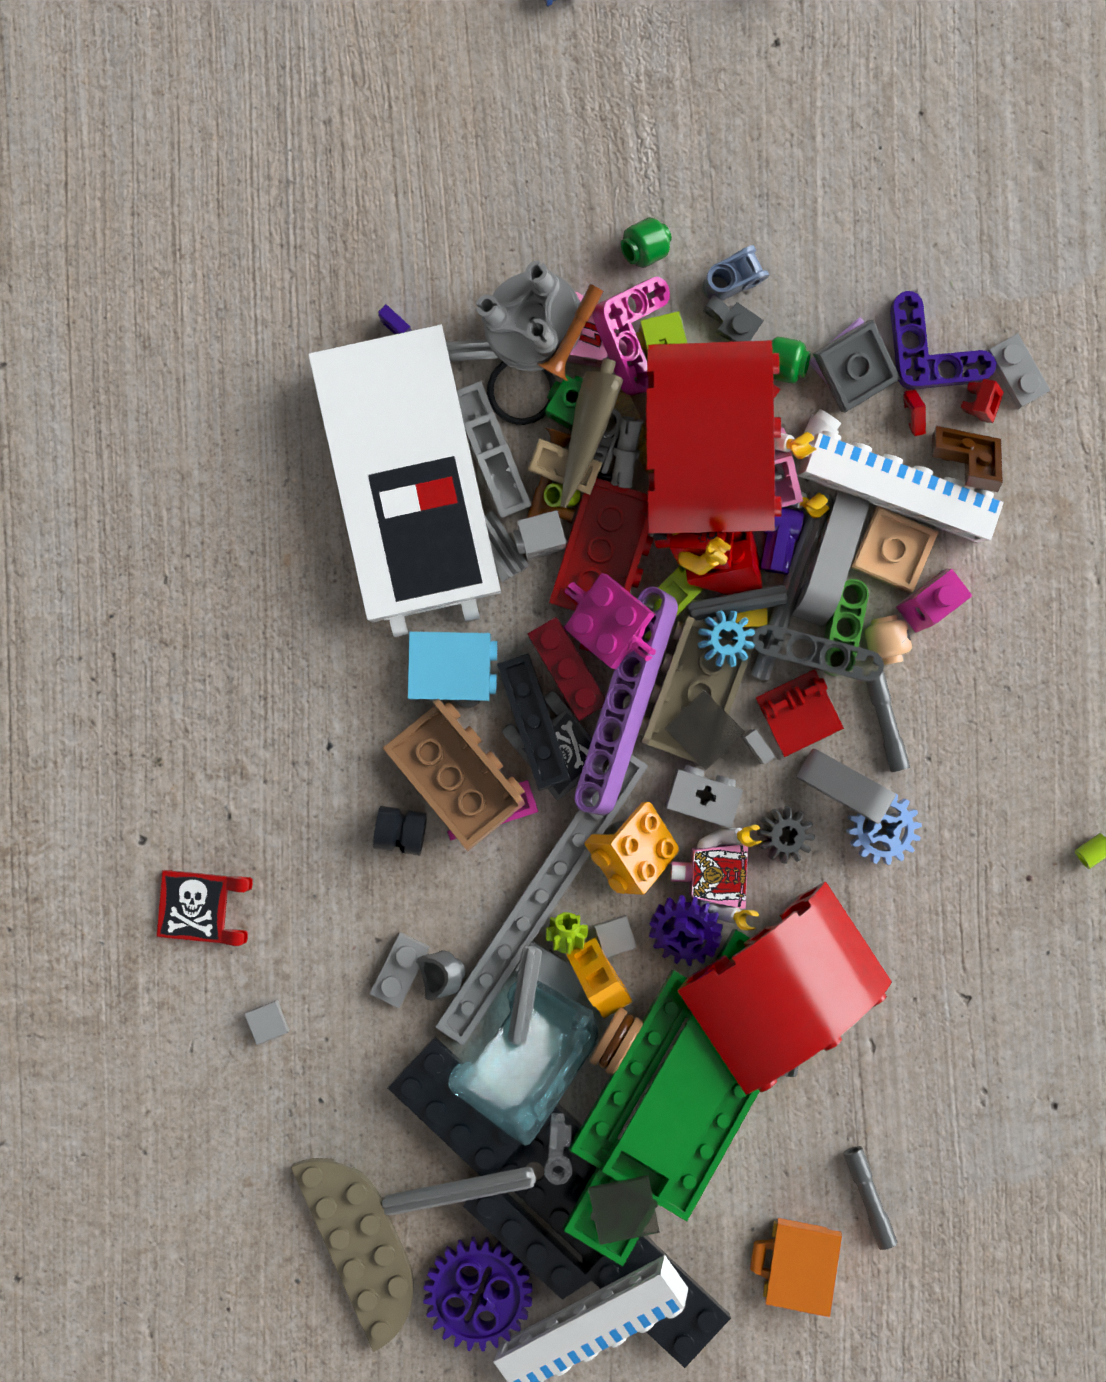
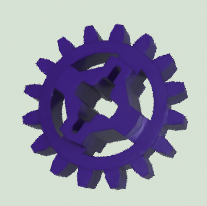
M680 895L677 903L670 897L667 898L664 906L661 904L657 906L655 914L652 915L649 923L651 926L649 937L656 938L653 947L655 949H664L663 958L670 955L674 956L675 964H678L681 959H685L688 966H692L694 959H697L701 964L705 963L707 955L712 958L714 957L716 949L719 948L722 940L723 924L717 923L719 914L717 912L709 914L710 904L708 903L702 906L697 905V897H693L691 902H686L684 895Z

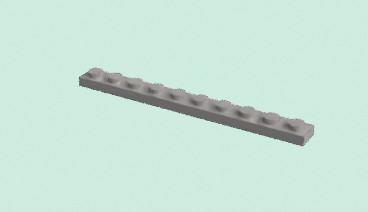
M631 755L616 805L609 814L597 815L583 812L580 809L577 811L435 1028L464 1046L520 961L523 947L530 946L590 855L589 850L584 844L591 834H604L648 765ZM608 764V766L606 767V769L604 770L603 773L607 772V770H608V768H609V764ZM598 791L595 792L592 797L593 806H595L599 800Z

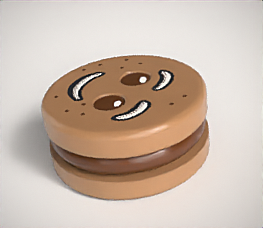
M621 1007L617 1010L589 1059V1062L596 1066L599 1062L601 1068H607L605 1072L609 1075H613L617 1071L643 1025V1020L638 1017L634 1020L633 1015L627 1014L628 1011Z

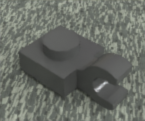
M714 295L703 310L707 315L721 323L717 333L730 342L751 341L764 321L738 302H736L732 309H729L721 299Z

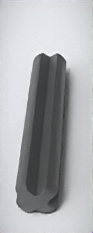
M777 585L691 601L688 608L690 617L697 621L707 617H716V612L720 610L725 615H729L731 611L740 613L788 603V595L785 585Z

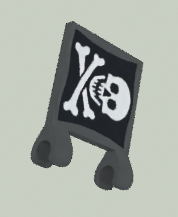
M549 691L544 696V699L557 715L552 719V723L571 777V781L547 788L558 801L578 785L592 738L554 691ZM508 724L502 730L503 735L530 767L519 731L513 724Z

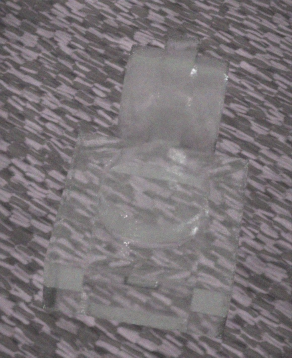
M551 1113L549 1158L544 1168L548 1181L556 1185L566 1183L572 1175V1165L563 1156V1147H570L571 1125H565V1114ZM555 1166H561L564 1168V1171L557 1174L552 1169Z

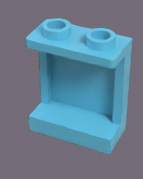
M409 631L408 699L490 701V694H496L497 674H491V661H497L498 642L491 641L490 633Z

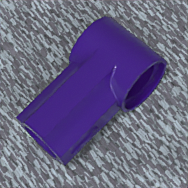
M782 507V516L775 517V531H764L766 538L760 563L761 570L777 574H789L795 540L799 538L803 523V511Z

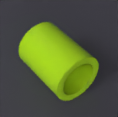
M552 483L546 487L544 499L550 507H562L560 504L563 484ZM579 490L575 491L567 507L575 506L579 502Z
M1101 833L1075 850L1077 858L1087 869H1091L1106 858V837Z

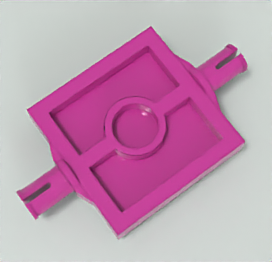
M601 573L587 592L583 591L575 582L568 585L570 589L566 588L565 593L574 599L578 605L564 626L565 630L613 669H617L625 656L633 650L644 658L645 661L653 658L651 655H655L656 650L644 642L642 638L645 628L655 615L654 612L607 574Z

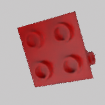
M816 669L755 697L784 757L844 729L826 692L828 689L827 684L822 677H819Z

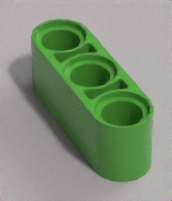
M850 579L845 582L844 589L846 587L854 588L858 594V599L855 604L847 603L842 592L835 612L827 621L824 638L859 647L869 591L862 581ZM840 619L847 620L851 625V632L847 637L841 636L837 631V623ZM838 648L829 649L825 654V662L831 666L830 657L835 651L840 652L845 659L842 650ZM850 652V662L845 671L850 672L853 669L857 653ZM824 671V672H825L826 674H828V675H831V676H839V675H837V674H833V673H829V672Z

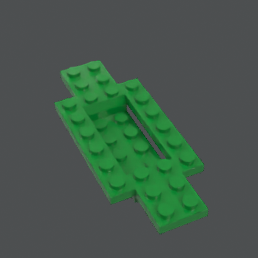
M733 929L716 960L724 955L731 960L734 955L746 948L743 943L750 939V937L737 929ZM675 970L670 971L644 1016L643 1025L617 1071L610 1075L568 1148L571 1152L597 1168L562 1228L568 1234L621 1266L625 1264L657 1205L662 1206L686 1222L688 1221L760 1092L757 1089L747 1095L744 1093L677 991L687 978ZM685 1018H688L687 1023L619 1140L617 1138L682 1023Z

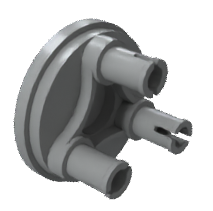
M533 261L527 266L525 272L517 274L502 283L492 296H481L476 302V305L479 307L476 308V311L482 316L487 342L501 361L518 370L539 371L544 370V368L537 365V363L542 364L554 355L575 316L574 314L580 304V300L573 288L564 279L549 271L544 263L541 265L540 261ZM579 335V337H578V339H577L575 345L573 346L572 350H573L574 347L576 346V344H577V342H578V340H579V338H580V335Z

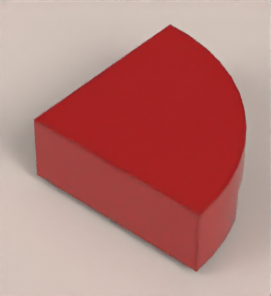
M915 389L905 391L903 394L904 408L911 410V423H908L909 428L914 436L926 434V405Z

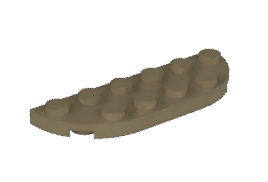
M312 1158L294 1163L291 1169L373 1352H375L397 1335L409 1315L414 1294V1277L408 1256L390 1216L384 1213L382 1198L379 1192L361 1171L329 1158Z

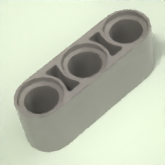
M812 748L796 775L799 780L876 824H880L896 797V794L815 748Z

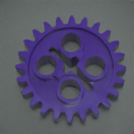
M472 1236L470 1246L466 1247L460 1239L457 1242L456 1252L447 1246L445 1248L446 1259L437 1255L434 1262L437 1268L429 1267L427 1276L432 1280L425 1281L424 1290L430 1293L424 1295L423 1304L431 1306L427 1309L426 1316L427 1318L437 1316L433 1323V1329L436 1330L444 1327L443 1340L451 1335L455 1336L454 1347H458L462 1340L467 1341L468 1351H471L474 1342H479L481 1351H485L487 1341H491L493 1346L498 1348L500 1336L508 1342L511 1341L510 1328L520 1332L521 1323L519 1319H528V1311L524 1307L532 1306V1298L527 1295L532 1292V1283L525 1282L529 1279V1270L519 1271L523 1263L519 1259L512 1261L513 1253L509 1249L505 1253L501 1252L502 1243L500 1241L493 1248L489 1247L488 1237H485L482 1245H477L475 1237ZM465 1266H473L477 1269L478 1273L475 1276L469 1277L464 1275L461 1269ZM491 1267L492 1271L484 1283V1292L479 1295L470 1320L467 1321L464 1317L471 1307L473 1294H476L479 1289L485 1269ZM496 1280H504L509 1286L505 1290H497L492 1286V1283ZM451 1297H458L463 1300L464 1305L453 1307L447 1300ZM482 1311H490L495 1317L490 1321H484L478 1314Z

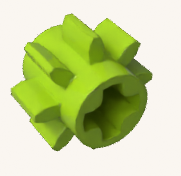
M563 912L556 918H550V925L546 928V941H553L554 951L557 950L561 953L571 954V951L577 947L580 949L584 948V938H587L588 925H580V915Z

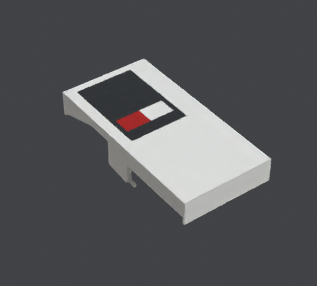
M442 324L309 353L367 620L373 623L381 620H390L393 636L399 637L409 634L405 621V616L461 604L466 622L480 619L476 599L501 594V588Z

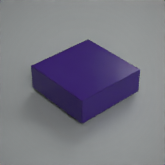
M387 304L378 311L381 323L394 335L412 331L410 325Z

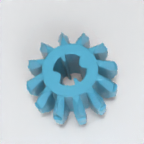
M720 610L716 612L718 624L713 618L707 617L704 621L711 630L705 628L698 630L699 635L708 637V640L698 643V648L709 646L711 650L704 655V658L709 660L717 654L716 666L721 667L726 656L729 666L734 667L736 666L735 654L743 661L748 659V655L742 647L746 649L754 648L755 644L746 641L745 637L754 635L755 631L754 629L747 631L742 629L749 621L746 617L736 623L737 612L731 611L726 621L724 612ZM720 631L724 634L730 631L733 634L734 638L730 639L734 641L732 646L729 644L722 646L718 640L722 639V637L718 636Z

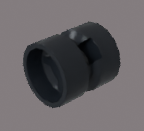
M380 806L375 824L373 848L392 851L395 847H399L401 853L420 856L426 831L427 813L408 810L404 815L401 814L399 808Z

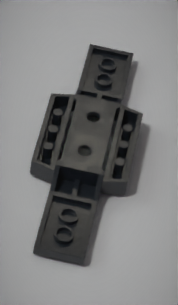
M435 1036L389 1084L387 1089L478 1173L477 1177L524 1168L532 1162L540 1163L543 1166L544 1175L536 1180L532 1188L514 1192L582 1255V1262L508 1193L464 1201L463 1207L562 1300L591 1281L601 1289L665 1255L688 1287L684 1309L674 1318L666 1317L656 1322L651 1329L646 1331L680 1365L686 1368L731 1319L730 1313L657 1246L644 1230L623 1266L563 1230V1225L597 1167L568 1149L582 1124L556 1100L527 1119L504 1102Z

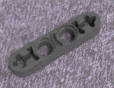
M775 625L761 626L753 636L755 648L765 656L848 678L871 682L878 679L884 669L881 656L874 651ZM768 631H772L776 640L784 641V635H790L791 637L786 644V655L779 654L782 647L778 645H771L769 650L764 649V643L759 641L760 636H766ZM800 639L808 641L812 647L810 655L803 659L795 657L792 653L793 643ZM838 648L842 650L845 655L842 665L831 667L825 662V654L829 649ZM850 652L858 653L855 657L857 661L865 662L867 657L874 658L873 664L878 666V670L871 671L869 676L863 675V668L853 665V672L845 671L850 662Z

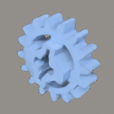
M896 794L890 806L895 808L898 813L886 815L885 813L881 820L890 823V826L886 828L888 833L886 835L878 832L882 828L881 823L876 824L868 820L867 827L863 829L864 816L857 814V816L848 815L847 819L854 822V827H850L846 831L856 837L850 844L853 847H862L858 853L861 857H866L871 853V862L877 864L880 857H882L884 864L891 865L892 856L899 861H903L904 855L902 852L904 850L912 853L915 851L910 843L912 840L920 841L921 837L914 834V829L922 827V823L914 822L912 819L918 814L917 810L906 809L909 805V800L902 799L897 803L898 794ZM903 827H905L903 838L900 841L899 836ZM882 841L887 850H877L869 844Z

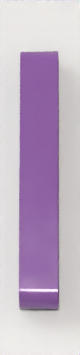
M657 587L645 588L638 596V600L655 613L645 628L642 640L645 634L651 631V638L647 644L654 648L656 653L651 655L653 657L651 660L645 661L644 658L633 650L625 656L618 668L614 670L575 791V803L583 812L606 815L613 810L617 802L678 611L676 599ZM659 599H662L660 608L654 611V604ZM638 663H640L641 669L636 676H634L633 669ZM630 695V703L624 709L623 701L626 696ZM619 727L620 735L613 741V732ZM608 759L610 763L607 772L603 773V763ZM598 791L599 800L597 804L593 806L592 797L594 793Z

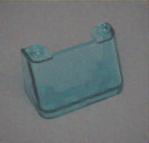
M537 981L527 1043L517 1046L508 1042V1032L517 983L515 982L507 995V999L510 1000L509 1008L511 1012L475 1064L470 1061L465 1062L463 1065L458 1064L453 1069L448 1083L453 1093L525 1146L534 1140L592 1052L598 1039V1028L593 1011L540 981Z

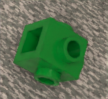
M566 375L569 381L564 379L562 383L556 381L547 395V399L551 401L546 408V417L572 431L576 402L583 378L575 376L573 379ZM573 399V400H575L576 402H575V403H570V402H568V400Z

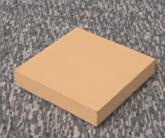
M876 506L850 568L905 592L913 593L938 531Z

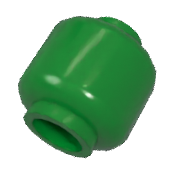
M651 217L631 225L624 231L623 240H621V250L625 259L630 264L646 268L665 258L670 250L671 232L667 225Z
M780 336L775 337L772 340V353H779V374H773V380L794 384L800 377L804 378L806 376L811 352L806 351V345L800 340Z

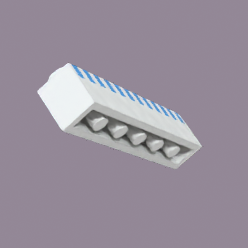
M822 431V433L813 435L814 440L809 442L817 450L801 460L797 476L868 500L877 506L977 543L992 539L1004 503L994 499L992 492L976 488L974 491L963 487L964 483L955 478L944 477L943 480L933 476V471L926 467L914 466L911 468L903 465L901 458L890 454H884L883 457L872 453V448L865 444L854 442L850 445L842 442V437L833 432Z
M664 1255L511 1336V1341H501L493 1362L507 1382H544V1380L555 1374L561 1376L573 1365L581 1361L588 1362L592 1360L600 1351L610 1346L615 1348L621 1345L627 1337L637 1332L644 1333L648 1331L656 1322L666 1317H676L684 1309L688 1287Z

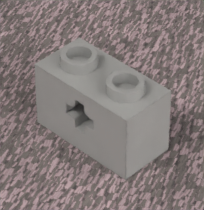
M557 510L519 520V530L513 531L519 555L525 553L527 561L566 550V540Z
M685 765L684 771L676 769L664 807L731 828L743 789L735 787L736 780L717 775L716 781L704 778V770ZM705 786H708V792L713 794L712 799H705L703 804H700L701 798L695 796L697 790L703 791Z

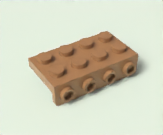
M439 699L433 701L434 706L390 741L383 749L464 848L469 851L525 805L524 800L520 796L525 791L512 776L508 780L499 771L503 765L491 751L485 754L478 744L482 740L470 726L464 729L457 719L461 715L449 701L443 705Z

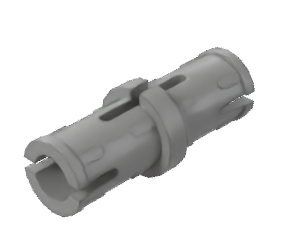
M621 417L618 446H614L613 450L616 458L611 484L617 486V483H619L618 487H632L635 461L640 457L641 452L638 449L643 420L639 418L635 421V417Z

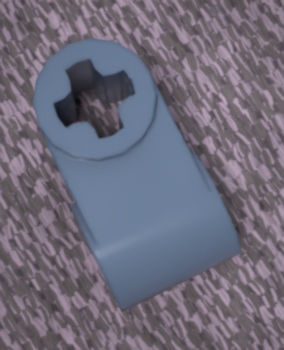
M751 245L743 248L710 268L702 287L704 295L709 300L714 295L724 301L743 290L755 287L769 277L768 271L762 269L755 255V246ZM712 278H723L727 283V287H716L712 282Z

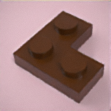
M941 426L935 427L932 435V457L945 461L964 463L965 486L998 492L1003 483L1001 439Z

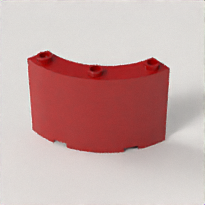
M772 340L648 345L646 405L647 470L654 469V473H649V534L775 531V517L782 516L781 496H775L774 438H781V417H774L773 374H779V353H772Z
M826 881L800 894L779 915L782 919L776 926H766L745 941L743 944L746 948L734 955L731 960L724 955L705 968L690 975L677 990L746 1095L757 1089L760 1092L767 1091L777 1083L779 1077L801 1065L821 1050L828 1051L836 1047L842 1041V1034L857 1023L872 1007L880 1004L887 998L885 992L892 983L891 979Z

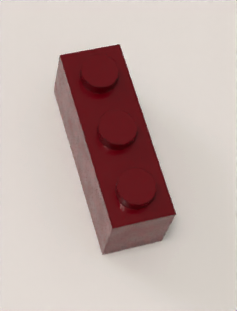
M557 617L527 633L578 721L603 707L604 695Z

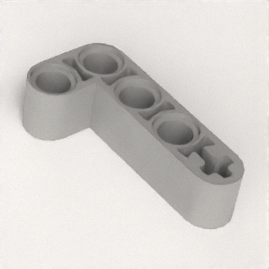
M836 490L825 518L806 581L801 587L791 616L823 627L833 615L844 589L870 501Z

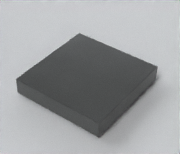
M867 320L813 353L840 411L844 413L901 379L874 320Z

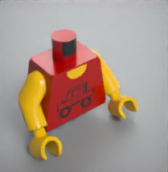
M734 532L654 533L657 549L670 548L678 565L698 575H704L711 569H731Z

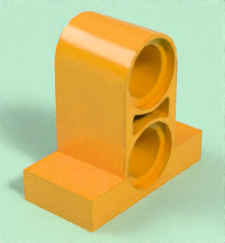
M595 937L584 943L583 949L577 947L571 951V954H566L588 1000L593 1007L597 1008L604 1019L617 1012L620 1007L624 1008L633 1002L626 987L608 961Z

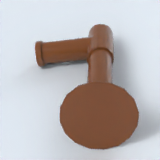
M592 284L589 285L558 349L548 361L542 364L537 363V365L569 381L565 376L567 359L584 325L590 319L601 298L603 290Z
M545 428L549 432L550 442L564 448L570 442L571 435L551 428ZM541 476L531 502L532 506H530L526 518L557 510L560 519L571 523L575 509L550 507L545 502L544 491L549 484H552L553 480Z

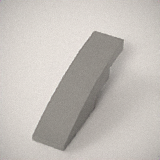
M479 381L457 390L467 437L500 517L503 518L532 506L482 382Z

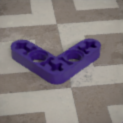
M905 291L894 299L891 304L890 314L896 370L901 378L898 382L904 388L914 390L966 385L969 382H982L983 379H988L993 375L996 370L995 358L991 353L984 350L929 355L922 298L913 291ZM904 300H907L909 306H914L915 308L909 313V323L916 321L917 324L900 326V324H904L907 320L906 311L899 309ZM906 332L916 334L919 340L917 348H906L902 344V335ZM920 354V357L914 360L915 371H921V375L916 378V381H913L912 376L906 375V372L911 368V358L904 360L903 356L912 357ZM977 359H979L980 364L987 367L981 372V375L978 369H968L963 373V367L973 365L977 362ZM946 361L954 366L955 374L952 378L941 377L938 372L940 362Z

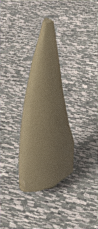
M603 358L599 372H585L577 398L560 506L565 508L581 483L596 453L623 382L621 377L613 375L616 362L607 358Z

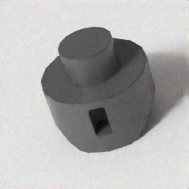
M445 950L417 958L416 962L421 970L425 987V999L434 1001L458 992L461 987V980L465 977V967L460 959L455 958L453 954Z

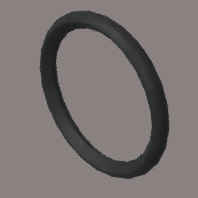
M502 361L491 373L487 384V395L492 409L500 418L516 425H527L541 420L546 416V408L551 401L549 399L539 413L527 418L510 416L498 406L494 396V384L500 372L509 366ZM544 369L542 371L546 375L551 389L556 382L551 372Z

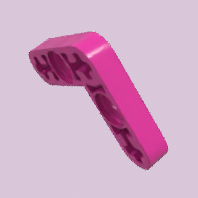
M653 277L642 281L598 303L593 311L594 323L610 360L616 362L614 368L615 375L623 379L621 388L630 396L647 392L648 388L647 361L631 323L668 303L670 290L666 281L660 277ZM654 291L655 296L648 300L646 294ZM629 296L632 297L635 301V313L632 312L629 308ZM620 339L626 344V356L619 350Z

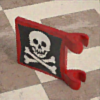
M162 870L156 937L222 943L231 946H241L247 943L248 932L246 930L224 929L228 890L243 893L252 890L253 879L242 876Z

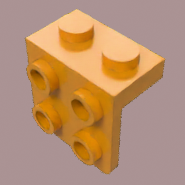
M642 802L614 835L591 834L584 843L591 853L593 862L601 868L607 877L609 886L616 893L644 895L679 852L678 844L650 802Z

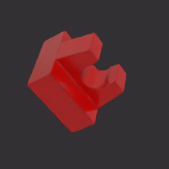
M983 379L982 382H969L967 390L971 394H977V398L973 402L962 401L960 408L963 412L979 418L982 422L994 423L1004 394L997 381Z

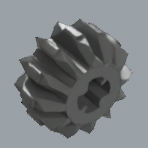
M789 806L784 807L783 816H781L777 809H772L773 821L766 817L761 819V822L767 825L768 829L757 830L758 836L768 838L762 841L759 847L761 849L771 847L767 856L772 860L780 853V862L783 864H787L789 853L796 862L800 861L799 849L806 853L811 851V848L805 845L804 841L815 840L814 834L805 833V830L811 828L813 823L809 820L800 823L804 817V812L798 810L792 817V809ZM783 827L793 830V833L789 835L790 841L788 843L782 839L779 841L778 838L783 834L781 830Z

